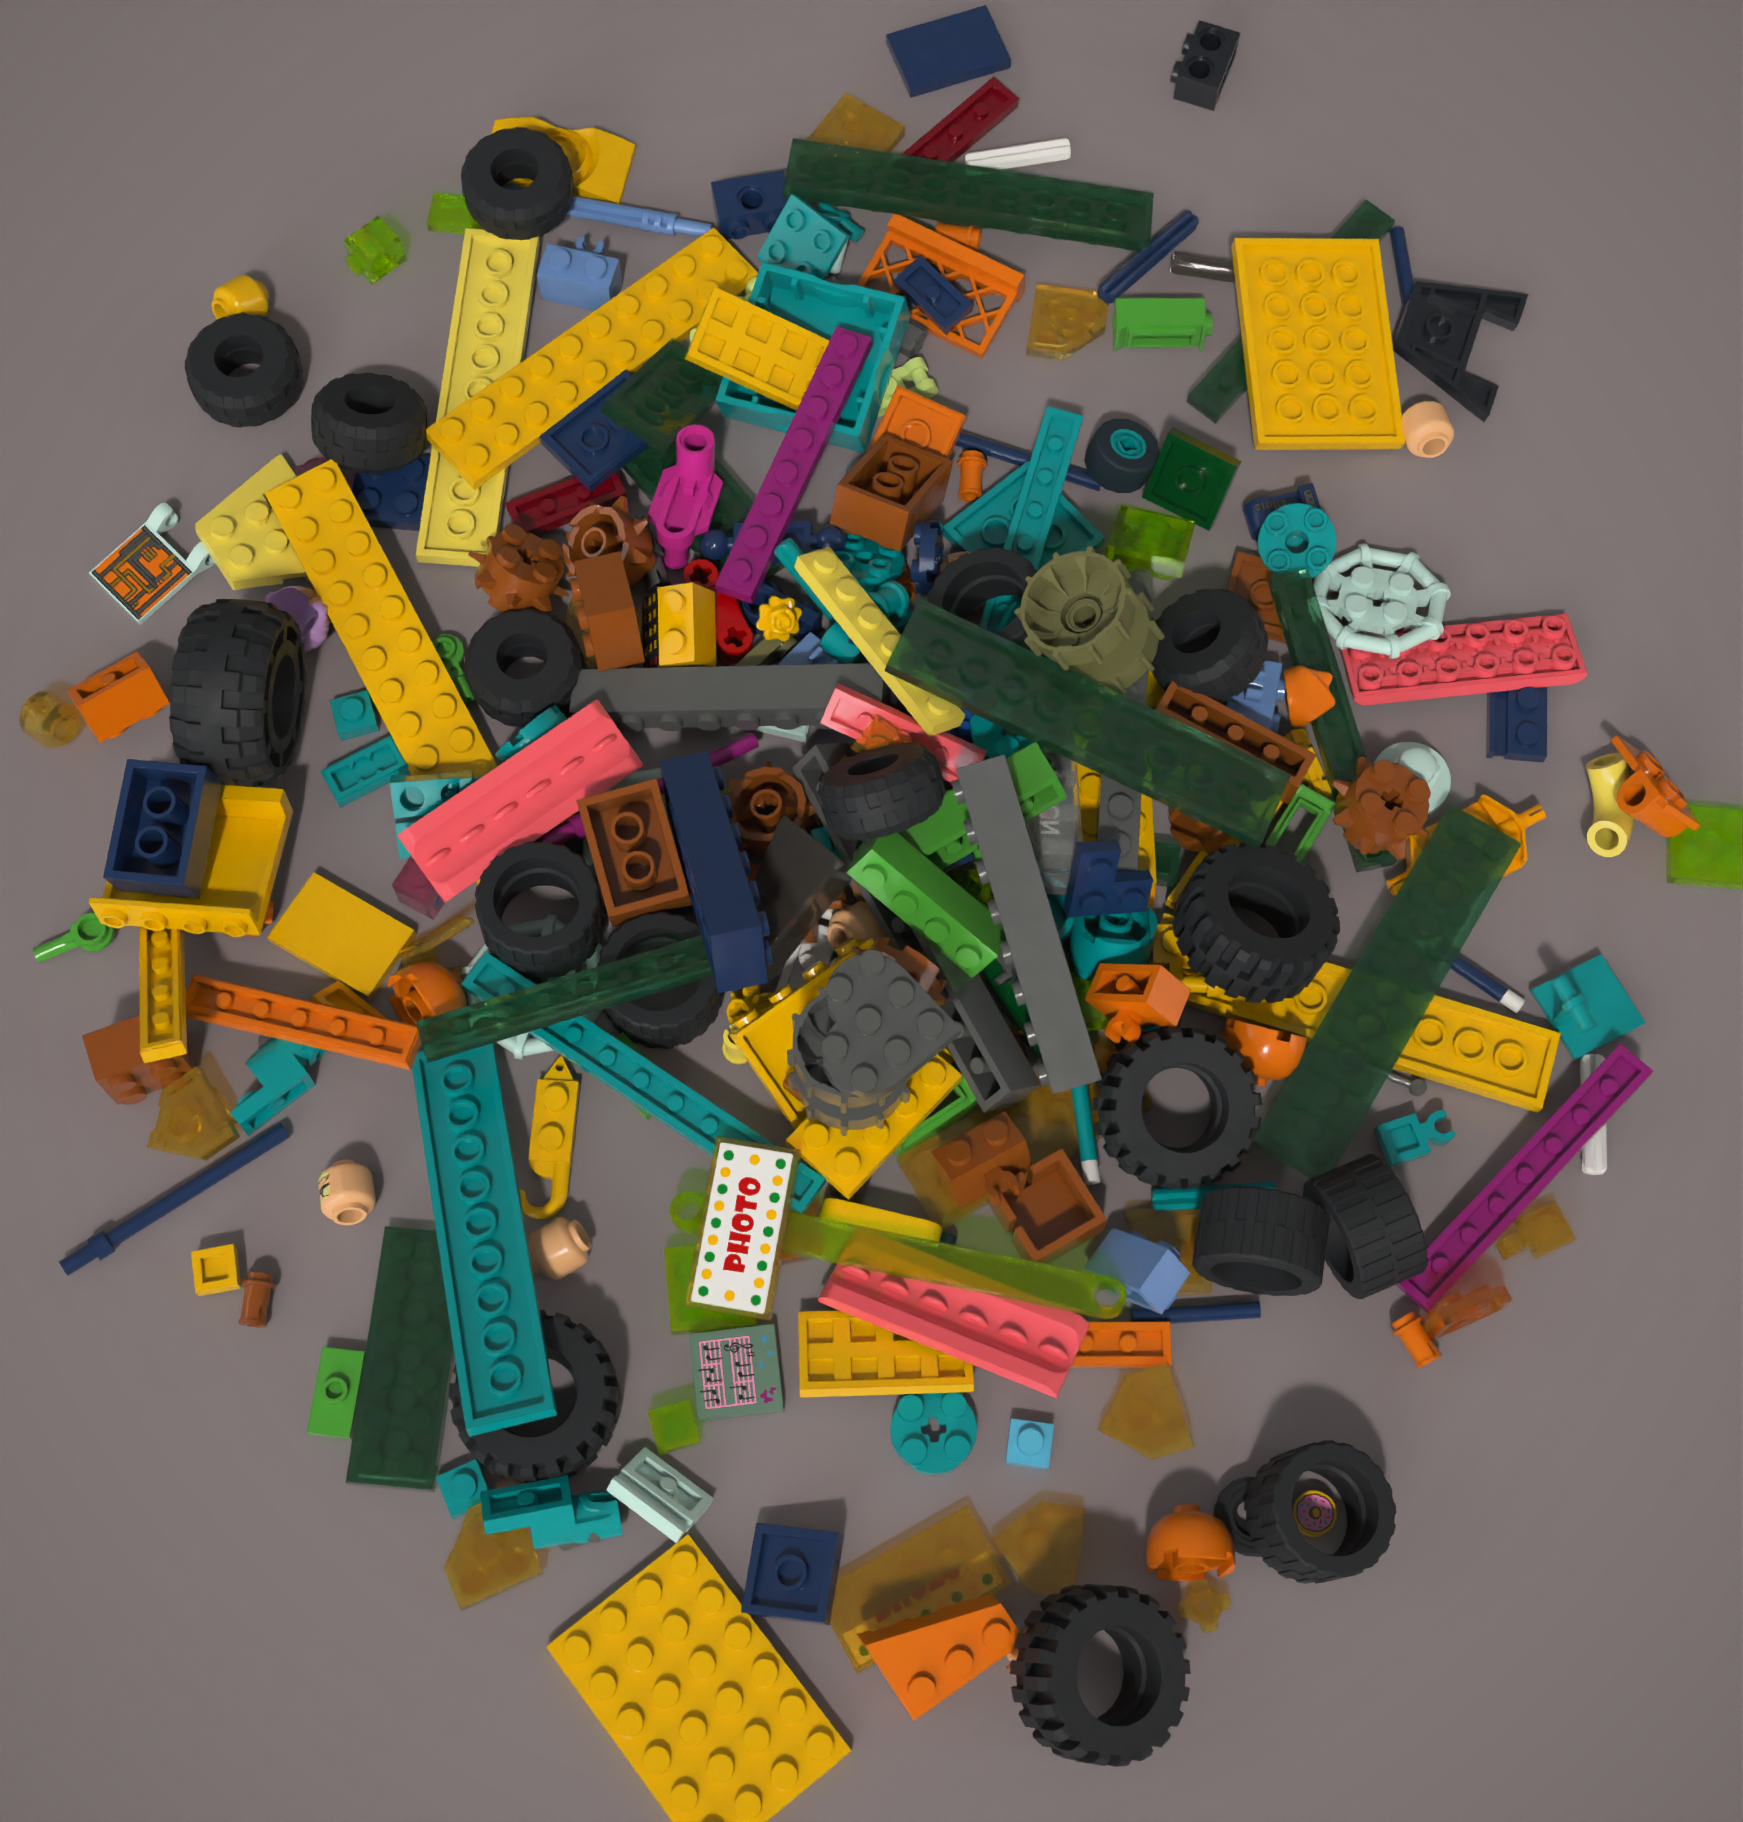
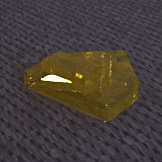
M194 1067L181 1076L179 1080L162 1089L158 1107H160L155 1130L150 1133L147 1148L208 1160L240 1138L234 1126L237 1121L230 1114L231 1109L220 1089L211 1085L202 1068Z
M1166 1362L1125 1375L1118 1393L1098 1430L1133 1448L1151 1460L1195 1447L1189 1428L1191 1424L1179 1386L1175 1384L1169 1363Z
M1041 1501L991 1539L1001 1555L1005 1557L1018 1575V1578L1028 1592L1046 1595L1059 1594L1062 1588L1075 1585L1085 1508Z

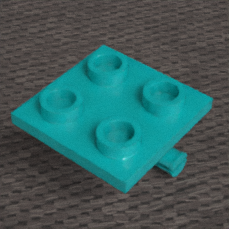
M791 194L760 249L757 258L764 263L813 274L825 281L847 240L850 238L854 243H857L863 237L864 229L853 223L848 213L844 210L838 211L827 201H822L817 209H814L796 194Z
M1601 954L1530 991L1554 1030L1561 1033L1560 1040L1574 1061L1646 1023Z

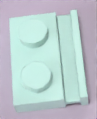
M646 1447L621 1470L618 1476L612 1478L606 1490L675 1543L708 1510L714 1499Z

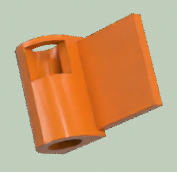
M1616 735L1611 742L1635 772L1618 790L1617 804L1619 808L1661 837H1675L1687 827L1696 831L1701 825L1687 807L1689 803L1686 801L1684 794L1670 778L1665 776L1666 771L1662 765L1646 750L1641 752Z

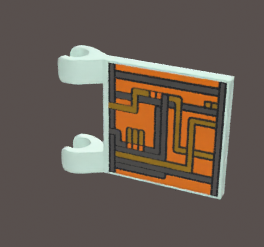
M160 503L139 529L89 572L140 625L198 573L216 564L202 542L193 548L185 560L159 535L172 529L179 522L178 516L167 503Z

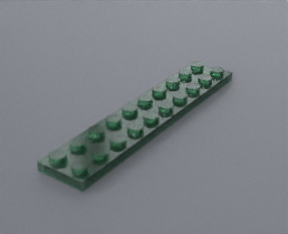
M792 139L783 187V197L786 198L794 194L804 201L832 204L839 207H852L872 212L904 215L911 218L918 217L945 223L977 226L983 229L990 228L1015 232L1017 234L1049 237L1056 240L1062 239L1090 245L1122 248L1128 251H1139L1144 247L1150 246L1154 193L803 139Z
M919 599L885 668V672L1032 742H1037L1040 746L1257 849L1263 842L1291 776L1289 773L1070 669L1065 671L1059 664L1045 657L1036 656L1034 652L923 599Z
M1449 804L1304 1051L1298 1066L1293 1070L1263 1121L1260 1130H1258L1253 1138L1255 1147L1310 1179L1336 1168L1522 843Z

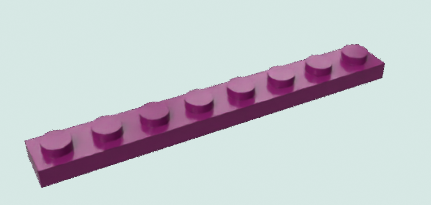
M836 326L715 583L717 592L753 604L775 557L774 550L785 536L873 346L872 337Z
M1619 1044L1427 1248L1428 1264L1425 1271L1396 1284V1286L1428 1314L1652 1075L1653 1070L1622 1044Z

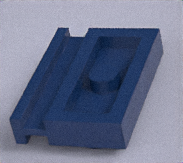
M1524 687L1521 690L1487 693L1486 758L1501 756L1507 760L1544 762L1547 757V687Z

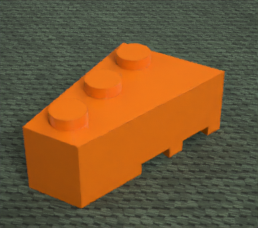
M991 1593L939 1608L934 1613L914 1619H903L897 1621L895 1625L872 1632L867 1630L856 1635L903 1707L915 1721L1014 1650V1643L1017 1634L1020 1632L1003 1605Z

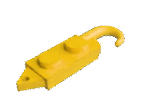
M562 1056L558 1057L543 1079H537L528 1160L530 1168L536 1175L552 1180L550 1200L547 1204L540 1207L529 1204L525 1191L519 1190L523 1212L535 1219H548L556 1215L564 1207L568 1195L580 1084L578 1081L573 1080ZM558 1067H564L562 1071H557Z

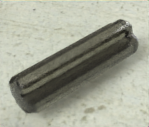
M1174 252L1171 256L1169 266L1171 274L1235 283L1233 260Z

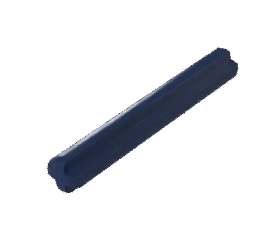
M1184 211L1103 281L1096 292L1097 297L1102 299L1105 304L1113 303L1115 298H1119L1196 230V225L1199 224L1198 217L1193 216L1191 211Z

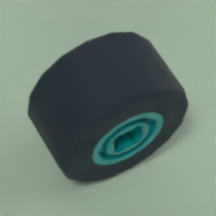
M1112 419L1104 422L1095 432L1086 450L1084 462L1087 472L1092 479L1106 490L1116 493H1132L1141 489L1149 479L1160 450L1157 440L1141 424L1128 419Z

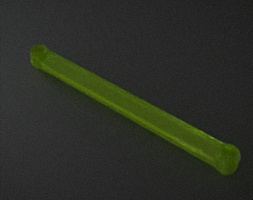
M691 1191L677 1194L669 1207V1214L673 1224L685 1233L703 1236L710 1195ZM685 1206H699L698 1214L690 1220L679 1218V1214ZM785 1210L782 1213L776 1246L777 1252L1103 1319H1111L1118 1316L1126 1305V1290L1123 1284L1109 1276ZM1110 1289L1118 1295L1119 1300L1114 1305L1103 1306L1096 1301V1294L1101 1290Z

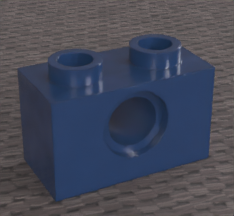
M783 170L711 182L712 202L718 231L726 240H738L750 235L770 233L789 199Z

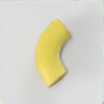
M1611 753L1597 757L1586 764L1594 807L1593 822L1587 833V843L1596 854L1603 857H1614L1623 852L1628 845L1634 827V818L1623 812L1617 804L1618 790L1631 776L1629 766L1620 753Z

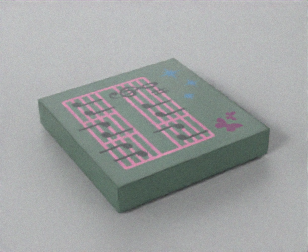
M774 1324L689 1334L698 1422L784 1412Z

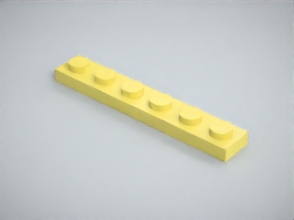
M826 547L798 556L794 565L795 570L925 733L931 737L961 726L965 717L963 711L830 547Z

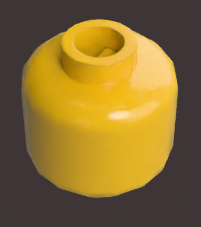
M240 274L214 290L211 304L212 311L216 319L240 313L266 316L269 308V294L262 282L254 280L248 275Z

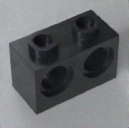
M1199 20L1195 33H1188L1182 48V55H1185L1183 62L1176 61L1170 82L1176 84L1173 99L1214 111L1236 56L1240 32Z

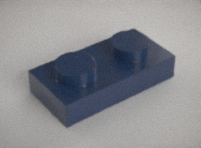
M921 255L894 279L895 287L946 335L973 311L972 303Z

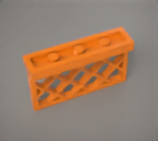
M894 212L887 224L888 231L856 285L867 288L871 280L886 276L890 291L886 293L904 296L898 289L894 288L890 274L905 270L920 255L928 263L937 266L939 273L949 282L961 278L969 281L973 292L963 295L969 301L976 300L980 315L962 320L947 335L927 316L926 319L920 317L925 314L918 308L909 311L910 319L926 327L928 333L983 359L1014 303H1019L1025 292L1024 274ZM891 245H894L906 252L908 260L887 266L885 255ZM882 262L883 268L878 269L879 265ZM996 294L1005 299L1000 309L985 313L980 298ZM993 320L992 324L989 327L988 321ZM983 323L986 334L980 345L965 339L963 328ZM958 330L959 335L953 333V331Z

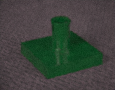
M1173 427L1167 434L1142 498L1210 531L1217 520L1242 461Z

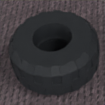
M505 128L479 140L465 157L466 159L461 170L464 200L473 220L486 232L506 240H530V238L549 233L550 230L558 226L565 219L564 217L573 203L574 183L572 170L562 147L548 137L547 134L527 128ZM516 178H526L533 181L529 186L519 190H509L502 187L508 181Z
M240 313L219 318L210 325L205 326L191 342L187 350L185 372L191 392L201 409L219 423L242 428L260 426L275 420L289 407L291 408L302 388V364L299 352L291 336L287 334L285 328L265 316ZM252 363L260 365L253 373L247 376H229L234 369L242 365Z
M352 373L331 380L314 397L311 409L313 443L328 461L333 460L342 469L362 474H384L388 471H397L406 464L409 465L421 454L423 448H425L426 429L428 428L427 407H425L424 400L415 389H411L402 380L399 381L385 374Z
M1226 589L1196 590L1195 593L1185 594L1172 605H1168L1162 611L1159 619L1155 620L1165 637L1158 642L1157 653L1152 662L1155 669L1151 673L1165 692L1170 683L1174 681L1178 687L1192 690L1193 693L1203 694L1219 703L1227 702V699L1241 694L1257 678L1268 654V634L1256 611L1240 594Z
M534 608L504 611L483 623L484 625L474 633L468 650H466L465 673L470 691L485 714L507 726L525 727L533 719L554 705H557L563 713L570 710L571 694L577 684V678L581 669H585L582 650L572 629L558 619L557 616ZM524 657H535L545 662L544 668L538 674L527 679H515L505 674L507 668L514 661Z
M901 743L864 751L834 765L828 772L823 774L817 793L829 829L846 840L862 841L889 836L924 822L931 815L939 811L944 795H946V788L935 754L918 743Z

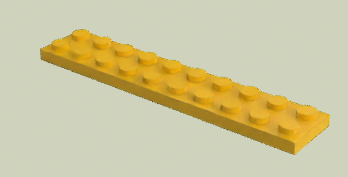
M713 227L426 429V439L463 479L476 490L541 443L540 435L624 370L635 376L690 336V331L697 328L714 287L734 296L744 297L748 281L757 276L758 272Z
M329 460L265 492L316 593L321 597L322 603L327 605V614L405 763L409 765L408 769L412 776L473 770V776L486 775L495 769L498 765L337 463Z
M1164 913L1161 924H1172L1174 916ZM1328 962L1324 963L1308 987H1304L1300 994L1293 998H1284L1280 1002L1267 1003L1263 999L1261 1003L1246 1002L1245 997L1238 996V998L1234 999L1224 995V993H1220L1219 997H1206L1205 993H1190L1185 1004L1226 1018L1283 1031V1034L1286 1035L1293 1034L1307 1037V1043L1343 1054H1353L1369 1062L1539 1113L1543 1108L1561 1033ZM1182 969L1183 976H1203L1200 972L1195 974L1192 969Z

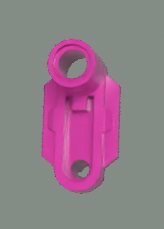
M702 425L685 426L678 432L676 436L677 463L675 466L663 470L648 512L649 520L656 526V538L659 544L665 548L664 562L671 569L678 570L687 566L689 561L688 547L692 545L696 535L709 531L723 489V481L715 474V437L711 430Z

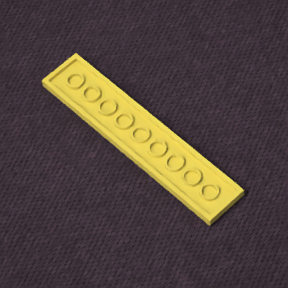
M465 228L436 422L524 361L540 247L539 237L521 241L498 238V236L488 233L483 229ZM432 445L416 549V558L419 563L479 567L480 563L468 554L469 552L485 554L488 549L487 537L495 536L500 531L508 467L474 490Z

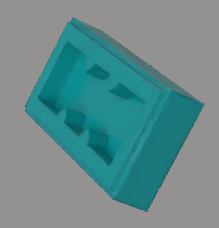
M391 735L320 771L340 808L390 783L391 775L410 773L409 765L405 763Z

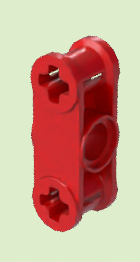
M705 559L694 560L684 569V582H693L715 592L716 652L725 666H735L753 649L752 631L743 617L736 598L717 592L715 583L720 574L716 566Z

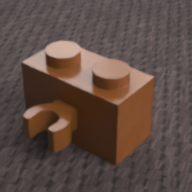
M1005 1111L931 1151L939 1179L959 1209L986 1194L993 1205L999 1206L1001 1202L997 1190L1002 1187L1010 1188L1017 1196L1020 1194V1188L1015 1175L1021 1171L1023 1173L1028 1172L1029 1167L1032 1166L1026 1139Z

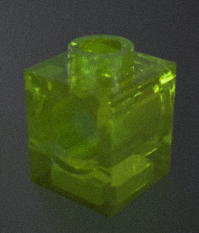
M379 215L343 240L347 251L345 261L348 267L356 276L362 274L371 285L407 261L401 239Z

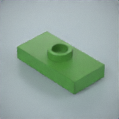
M322 1347L307 1428L309 1435L353 1439L368 1355L365 1351Z

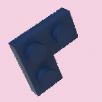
M1116 840L1076 842L1064 902L1067 916L1081 917L1146 912L1153 884V878L1149 870L1117 871L1121 849Z

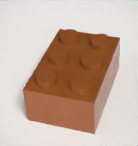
M883 434L837 484L830 524L842 528L849 534L860 535L875 541L884 548L901 551L914 536L915 522H924V519H928L943 502L953 461Z
M656 778L576 800L612 927L621 925L629 919L632 920L639 917L640 914L658 913V911L668 912L692 905Z

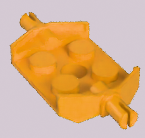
M1483 794L1478 802L1425 828L1429 832L1428 837L1412 835L1406 840L1405 852L1407 869L1402 874L1386 881L1388 890L1391 889L1390 893L1393 896H1396L1398 893L1413 886L1414 889L1419 888L1433 901L1450 905L1521 869L1528 860L1526 828L1546 819L1545 811H1540L1541 805L1536 804L1518 814ZM1456 847L1469 849L1473 854V861L1469 863L1458 861L1454 857L1453 849Z

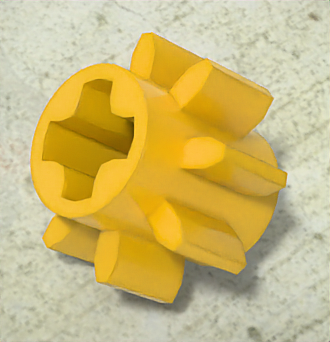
M759 985L732 992L731 997L733 1000L730 1001L726 1009L730 1024H735L734 1021L753 1008L760 1012L770 1005L771 1002L768 997L772 993L760 994Z

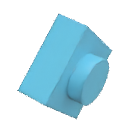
M1011 1418L1005 1464L1048 1470L1054 1424Z

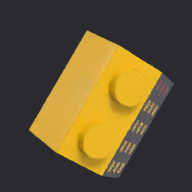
M691 582L657 587L642 600L643 654L645 659L643 668L717 666L714 591Z

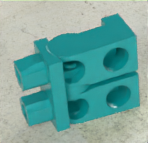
M473 770L408 776V774L391 775L390 791L394 819H396V837L406 828L484 775L473 776ZM397 837L399 859L411 858V855Z

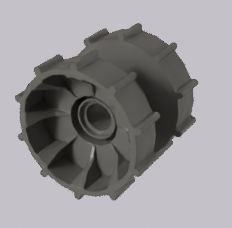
M820 987L818 989V996L808 1003L801 1014L794 1013L792 1015V1027L794 1029L793 1049L787 1051V1063L789 1066H794V1073L788 1076L789 1088L791 1090L796 1089L801 1103L806 1108L808 1121L816 1118L828 1126L840 1129L842 1136L847 1135V1130H862L875 1125L879 1129H883L884 1120L894 1113L900 1103L909 1102L910 1089L907 1087L910 1078L894 1091L876 1099L875 1096L862 1098L852 1094L849 1097L832 1086L824 1072L821 1046L827 1032L835 1023L828 1013L826 990L824 987Z

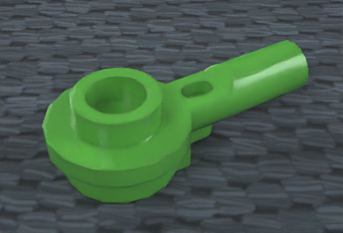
M451 634L435 636L431 641L465 704L472 703L475 699L470 691L466 675L461 668L465 653L462 642Z
M94 912L87 913L79 917L76 923L71 924L69 933L34 947L33 953L37 961L41 963L77 947H81L88 952H99L107 948L113 941L115 928L101 924Z

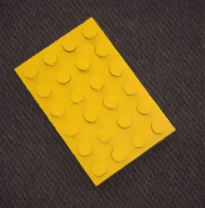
M1235 238L1231 249L1254 449H1401L1405 444V437L1401 421L1402 413L1379 239Z
M689 1534L548 1644L546 1648L672 1822H767L852 1751L751 1616L741 1612V1603Z

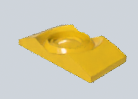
M512 117L495 120L491 134L505 128L520 127L538 130L556 141L562 147L570 163L574 183L573 196L621 204L636 152L635 144L594 127L575 130L558 128L536 117ZM516 178L508 181L507 184H517L525 187L529 186L533 181L526 178Z

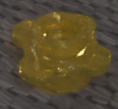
M1195 1579L1191 1583L1192 1591L1187 1599L1179 1603L1178 1612L1181 1617L1189 1618L1194 1623L1199 1624L1202 1631L1210 1633L1218 1628L1217 1620L1222 1611L1230 1608L1231 1600L1227 1593H1218L1209 1587L1206 1579ZM1206 1601L1209 1605L1208 1609H1202L1200 1603Z

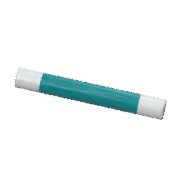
M1085 1084L1072 1088L1071 1093L1083 1182L1085 1185H1094L1101 1181L1088 1086Z

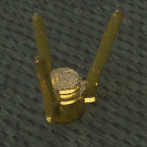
M459 915L423 939L399 950L398 953L403 966L406 967L413 963L428 961L440 964L434 947L473 925L474 920L472 918L465 919L463 915ZM468 965L450 967L447 969H449L450 971H455L460 975L462 967H467Z

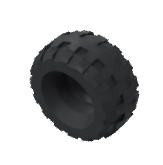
M216 599L215 603L203 604L189 615L187 624L182 628L178 638V647L173 658L172 680L169 688L170 732L173 735V748L176 756L180 759V764L207 766L222 781V785L262 786L265 782L278 780L286 772V768L294 758L296 744H298L300 738L301 722L305 708L306 686L304 659L306 656L304 644L301 640L302 633L291 614L278 610L277 606L273 603L244 599Z

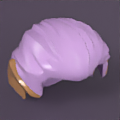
M288 586L276 592H269L266 595L265 602L273 603L277 606L278 610L288 612L295 619L302 633L301 640L304 644L305 653L312 649H317L327 639L328 625L330 624L327 605L322 603L321 597L314 590L301 586Z

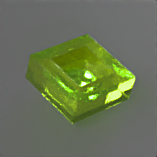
M689 1399L647 1411L659 1456L701 1444Z

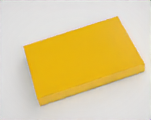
M313 872L267 938L274 945L334 980H339L346 987L371 1001L416 936V933L412 928Z

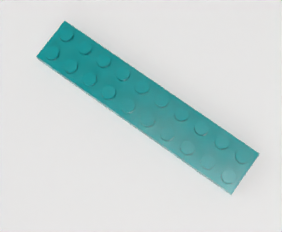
M491 1035L419 1051L412 1065L465 1429L470 1437L556 1416L557 1409L494 1041Z

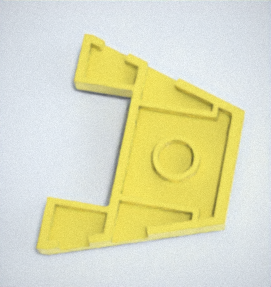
M282 454L273 458L195 523L196 534L233 590L283 584V579L305 577L307 581L310 580L276 514L268 504V499L265 495V492L297 477Z

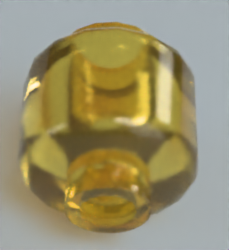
M43 690L33 694L23 704L19 714V725L25 734L42 746L56 749L69 744L78 735L80 714L76 706L54 691Z

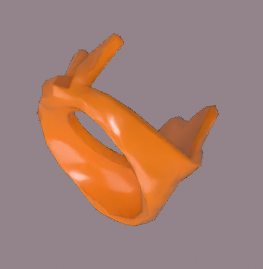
M1300 665L1283 671L1286 685L1285 702L1289 711L1290 726H1306L1335 706V698L1329 690V685L1333 678L1332 674L1312 670Z

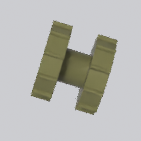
M1088 546L1086 551L1070 552L1061 556L1057 552L1053 553L1054 559L1041 567L1033 577L1027 576L1025 578L1028 585L1023 593L1020 608L1014 611L1022 621V625L1028 635L1025 638V643L1036 656H1040L1043 653L1049 658L1053 665L1050 673L1062 687L1068 684L1076 691L1082 692L1089 701L1093 700L1094 696L1109 695L1116 692L1126 695V688L1138 681L1147 670L1152 672L1155 669L1152 662L1157 653L1158 642L1164 639L1165 635L1150 613L1154 607L1143 592H1140L1138 595L1133 592L1128 582L1131 574L1120 559L1113 562L1104 555L1098 554L1092 546Z

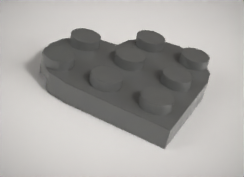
M867 950L842 962L832 973L826 985L828 1013L835 1024L827 1032L822 1042L823 1068L832 1086L846 1096L851 1097V1094L862 1098L875 1096V1099L883 1097L898 1088L961 1035V1028L901 965L890 957L883 956L877 950Z

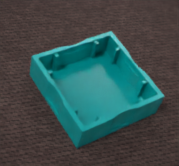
M762 262L749 303L827 340L831 339L836 326L872 337L873 346L827 443L865 454L910 319L906 298L858 285L835 284L824 281L813 274ZM725 377L722 379L715 399L723 417L783 433L787 432L796 413V410Z

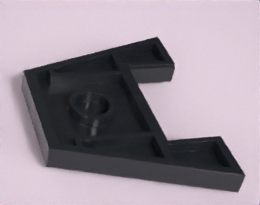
M1416 281L1410 291L1393 341V351L1484 422L1490 415L1499 386L1465 372L1481 320L1484 319L1514 331L1520 322L1528 294Z

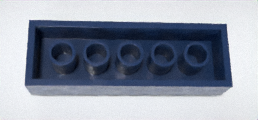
M708 751L661 760L660 769L667 818L717 992L723 993L768 983L766 965L773 964L769 941L768 939L763 940V937L770 935L769 924L765 910L759 911L756 909V906L760 905L756 881L747 880V876L751 875L746 850L738 851V847L742 846L738 823L729 822V818H733L730 797L728 793L722 795L720 793V790H724L720 766L712 767Z

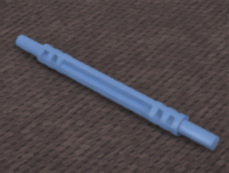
M507 183L502 186L509 190L525 188L517 184ZM573 196V203L566 216L637 228L648 232L653 231L659 234L664 233L670 236L680 233L700 237L713 228V224L681 219L675 213H665L664 211H654L647 208H637Z

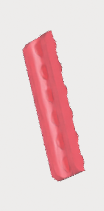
M1567 613L1443 626L1444 632L1437 640L1429 639L1400 653L1399 658L1389 659L1384 654L1346 648L1344 651L1340 649L1353 700L1362 706L1521 690L1524 687L1540 688L1578 683L1587 676V670ZM1398 630L1396 635L1400 637L1412 630Z
M597 699L398 834L397 837L441 899L446 903L478 881L484 869L488 868L491 864L490 862L496 856H500L506 852L505 850L513 846L517 847L525 842L536 841L579 811L576 800L607 792L643 767L644 764Z
M863 1229L854 1231L837 1266L818 1298V1302L1056 1399L1090 1327V1324L1079 1314Z

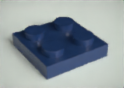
M418 456L409 465L406 464L402 469L388 471L384 474L355 473L352 493L370 527L419 531L430 457Z
M756 1523L741 1612L752 1616L830 1626L844 1535L838 1532Z

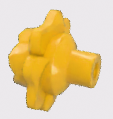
M774 595L770 597L769 605L761 604L759 606V619L756 627L764 631L763 636L766 640L779 639L782 642H786L790 637L789 633L796 634L799 631L798 620L802 615V611L800 608L794 607L795 601L793 598L780 599Z

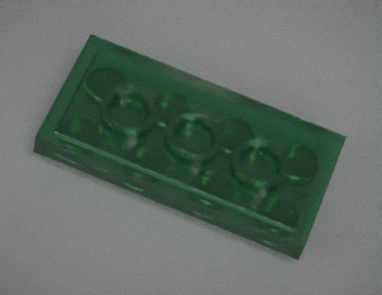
M671 338L605 400L600 413L613 420L619 427L625 428L643 439L649 446L666 454L676 444L678 432L685 426L695 425L716 404L715 399L723 376L686 360L685 356L689 348Z

